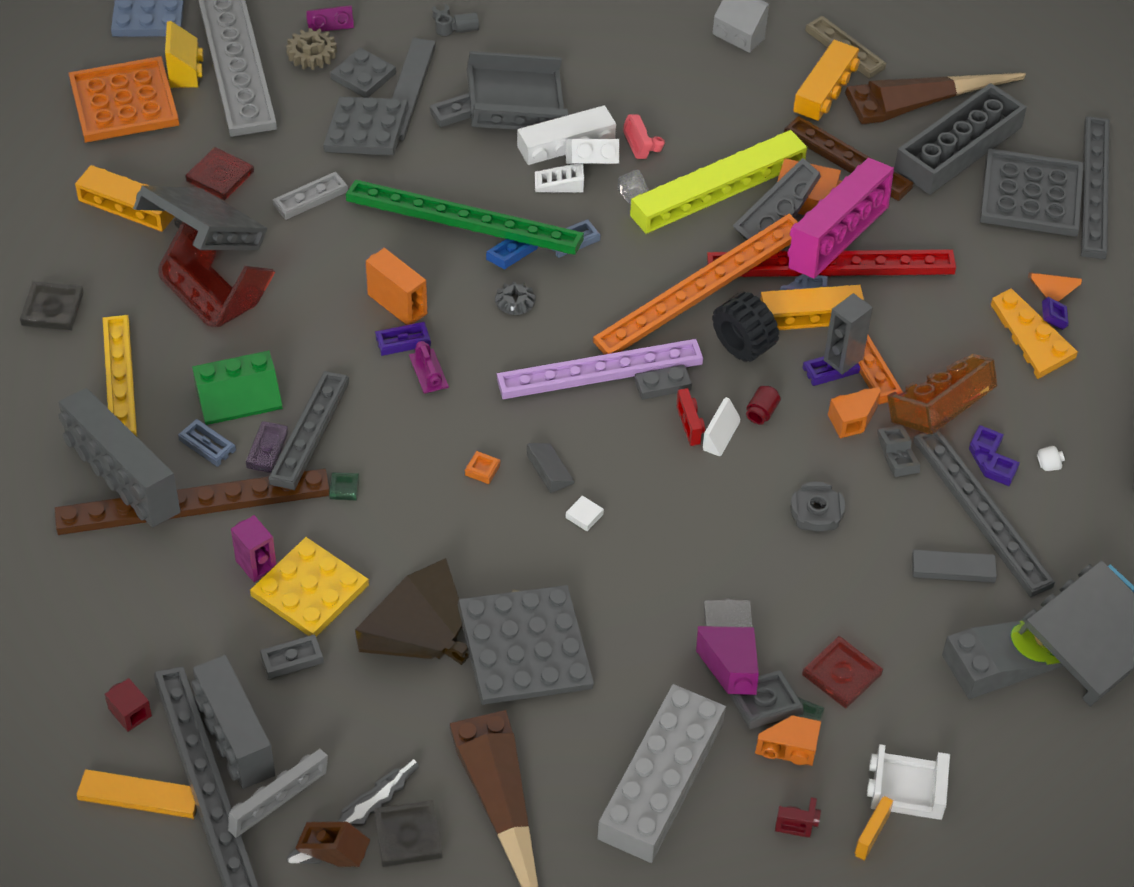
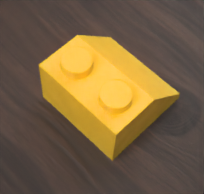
M167 21L165 57L170 88L198 87L199 78H203L202 63H199L204 61L203 48H199L198 39L174 22Z

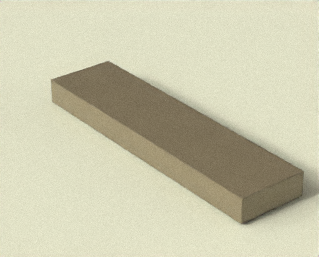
M820 16L806 25L805 31L827 48L833 40L859 48L858 59H860V64L857 70L870 79L885 70L886 62L825 17Z

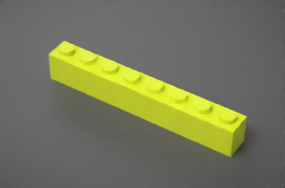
M792 130L778 134L769 140L760 142L755 146L739 151L734 155L718 160L713 164L699 168L690 174L678 177L676 180L631 198L630 216L647 234L779 176L784 158L800 161L802 158L806 160L807 146Z

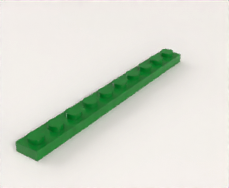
M355 180L346 192V201L563 253L576 255L584 240L583 232L360 180Z

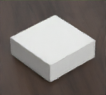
M581 496L566 512V519L588 531L603 516L604 509L586 497Z

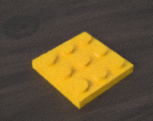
M305 537L250 589V593L254 599L306 635L311 636L315 634L317 637L369 586V579Z

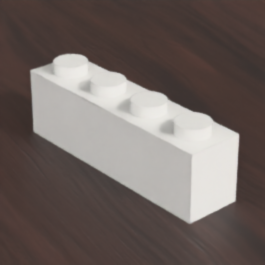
M604 105L517 129V147L526 163L530 165L566 155V140L615 139L616 123Z

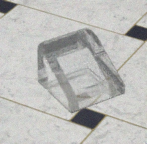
M639 170L620 176L618 179V191L630 205L631 198L649 191Z

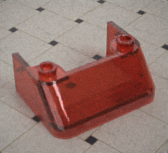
M182 222L159 265L158 273L160 279L210 327H221L254 308L269 285L275 271L269 268L244 266L234 286H230L211 267L216 256V250H199L193 246L198 230Z

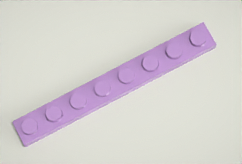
M692 339L497 373V383L502 399L628 378L635 376L637 373L685 365V367L702 365L703 356L697 340Z

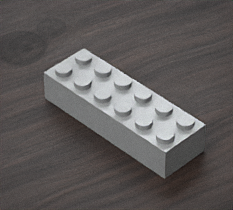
M672 684L599 820L598 840L645 861L653 862L723 726L725 705Z

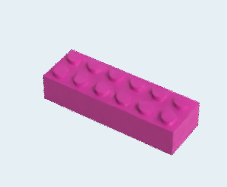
M867 158L849 176H846L836 188L834 187L824 199H821L811 211H808L798 223H795L790 230L791 246L788 250V268L813 279L819 275L889 208L894 167Z

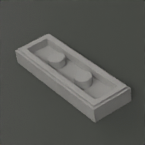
M335 171L273 199V206L287 220L345 194L348 191V185Z

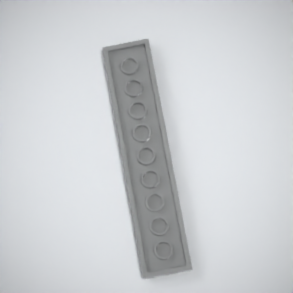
M198 0L230 137L276 130L277 123L246 1Z

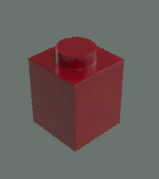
M129 678L122 683L113 685L105 693L109 711L127 732L152 716L149 700Z

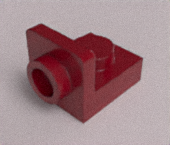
M811 797L808 811L794 806H779L775 831L810 838L812 827L819 826L821 810L815 809L817 798Z

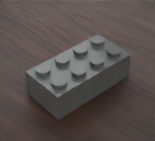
M226 654L193 667L195 679L191 681V685L196 695L194 699L200 713L204 711L207 717L205 718V723L209 733L216 735L218 740L216 741L217 749L221 757H226L229 762L227 768L232 780L238 779L242 789H245L276 776L271 744Z

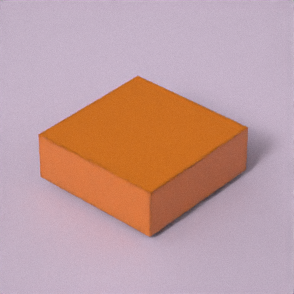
M476 451L465 469V476L490 484L500 467V459Z

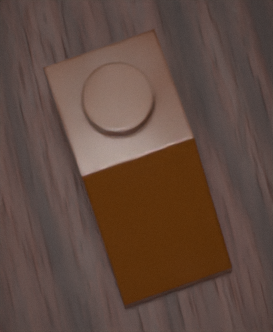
M307 822L295 849L338 867H359L365 857L370 839L349 822Z

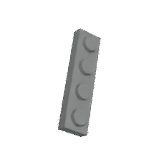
M318 749L311 755H305L289 771L281 772L275 781L266 787H260L245 802L236 804L229 812L228 831L237 838L325 775L328 755L321 749Z

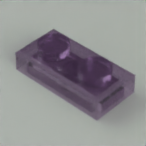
M262 421L247 457L246 467L271 473L287 437L288 427Z

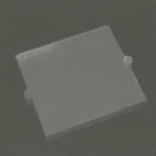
M726 598L725 600L704 601L706 626L752 627L750 600H730Z

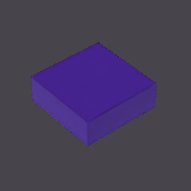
M1050 297L1045 298L1042 301L1043 320L1062 330L1068 326L1067 306Z

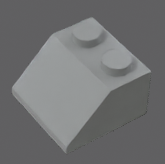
M722 0L714 16L712 34L750 53L765 39L769 4L762 0Z

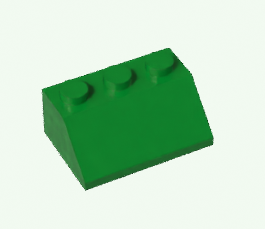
M270 351L192 366L195 388L205 425L283 409Z

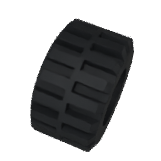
M741 291L713 311L712 321L717 337L730 354H733L735 358L741 359L743 362L755 360L776 345V342L779 340L778 324L772 312L760 298L750 292Z

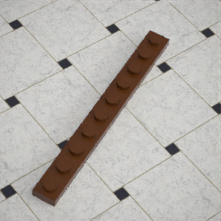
M326 468L304 471L295 490L269 485V476L178 489L177 494L181 513L170 519L330 496ZM121 498L54 507L58 535L146 523V520L139 519L134 508L130 504L126 505Z

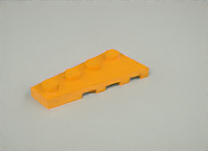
M1012 288L992 298V308L1004 327L1009 328L1012 333L1011 338L1016 345L1019 344L1024 352L1023 357L1027 363H1031L1037 379L1076 359L1078 351L1051 325L1044 321Z

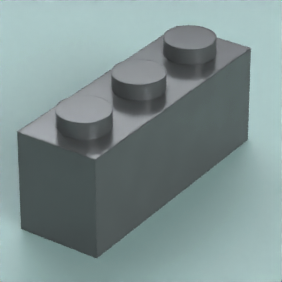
M854 293L832 308L824 361L842 375L863 360L873 309L865 300H862Z

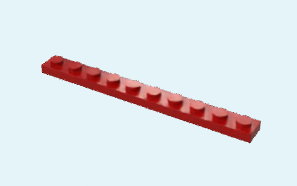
M953 250L843 251L819 275L955 274L956 263ZM779 251L740 277L800 276L802 273L788 268V251ZM707 252V265L727 252Z

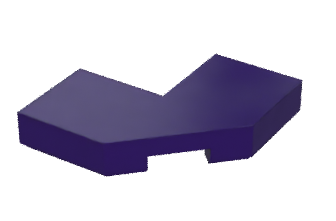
M979 425L969 446L971 454L984 477L1010 486L1020 462L996 453L1004 434Z

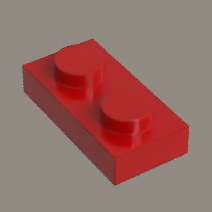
M688 388L680 389L677 394L676 407L690 446L700 445L701 435L705 433L703 418H699L697 415V401L695 398H691Z

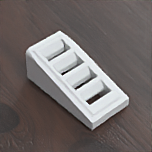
M572 164L535 172V192H583V164ZM542 179H547V183H542Z

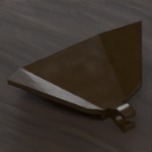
M446 558L406 576L355 629L359 652L426 659L435 657L441 659L446 654L457 663L463 665L469 658V654L466 653L468 647L463 642L457 641V636L463 626L457 605L459 597Z

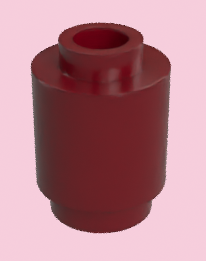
M771 386L758 387L746 407L747 418L758 425L769 421L781 401L778 391Z

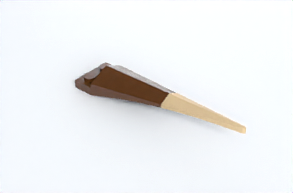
M1026 73L873 80L865 85L847 86L845 95L861 124L880 123L920 107L982 89L990 83L999 85L1023 80Z
M506 710L450 723V731L457 755L482 802L521 887H538L515 737Z

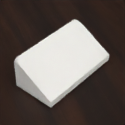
M727 397L723 399L704 433L703 450L717 456L723 454L740 423V417L731 400Z

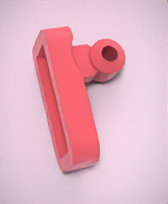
M629 114L627 116L623 131L636 159H647L650 151L661 152L665 141L657 136L649 138L640 115Z

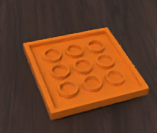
M161 56L69 72L85 143L179 126L177 111Z

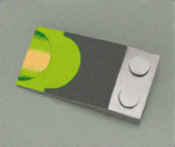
M1023 621L973 627L947 636L942 653L969 700L1060 668L1063 665L1029 629L1022 635L1019 633V630L1024 625Z

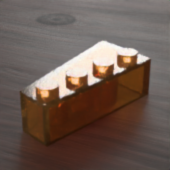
M971 354L947 366L946 372H934L927 376V381L919 385L913 382L905 386L906 391L899 395L897 392L887 395L891 422L922 431L926 434L937 432L941 427L997 387L994 359Z

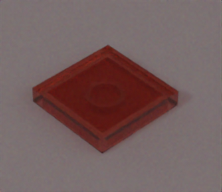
M214 147L185 177L187 182L226 200L254 172V166Z
M838 636L803 669L802 675L846 709L882 675L883 669L842 637Z

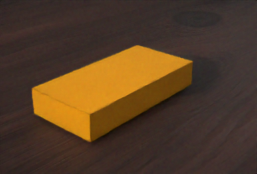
M886 796L881 798L858 840L855 850L856 857L865 861L890 816L894 800Z

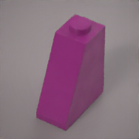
M698 626L696 652L727 694L756 695L759 672L754 627Z

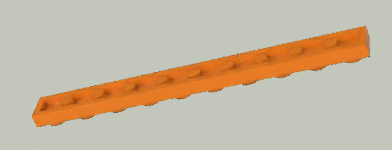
M790 213L595 335L593 343L604 355L622 352L790 245V230L795 223H798L797 220Z

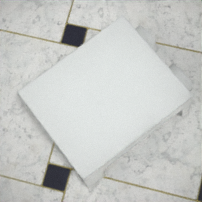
M879 744L877 754H871L869 771L874 772V779H869L867 796L872 797L871 809H876L881 798L886 796L894 800L891 812L942 820L947 802L950 754L938 752L936 761L886 754L885 745Z

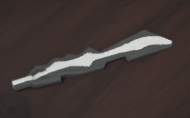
M410 759L404 766L394 769L375 783L376 787L362 794L342 809V817L336 822L364 825L370 813L381 811V806L392 801L394 793L404 789L406 779L419 768L418 763L414 759ZM296 849L287 856L288 863L320 864L322 861L301 853Z

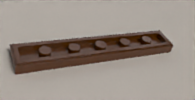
M800 116L784 129V133L792 130L808 149L849 173H852L858 165H861L867 158H870ZM893 172L890 197L900 201L912 190L913 182Z

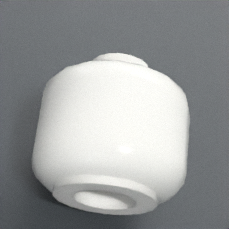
M1055 446L1039 449L1037 454L1040 467L1045 471L1060 470L1062 462L1065 461L1063 452H1058Z

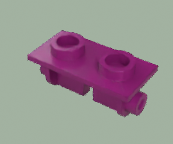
M352 5L306 10L308 30L309 28H312L313 31L321 29V32L354 28Z
M424 341L418 342L415 353L409 354V358L423 393L449 388L434 349H430L429 344Z

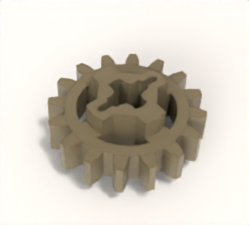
M309 28L308 32L300 30V35L294 33L292 34L293 39L287 40L288 45H286L289 61H294V66L301 64L302 69L311 67V70H314L315 66H319L322 69L324 63L330 65L331 59L336 58L337 46L335 38L329 37V32L322 34L321 29L313 31L312 28Z

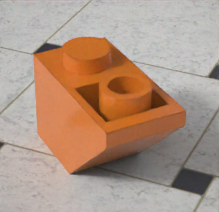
M879 387L863 389L856 393L839 395L831 399L828 417L839 438L865 432L878 407L881 393Z
M792 715L759 733L755 754L762 755L768 759L778 758L791 761L796 765L806 764L812 766L821 721Z

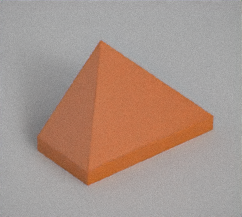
M1030 272L1028 278L1046 298L1050 297L1058 302L1082 283V279Z

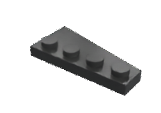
M802 158L733 225L734 229L748 240L789 213L795 218L821 178L820 172Z

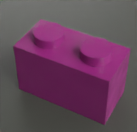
M255 515L238 522L231 528L235 560L250 579L256 582L277 565L273 536Z

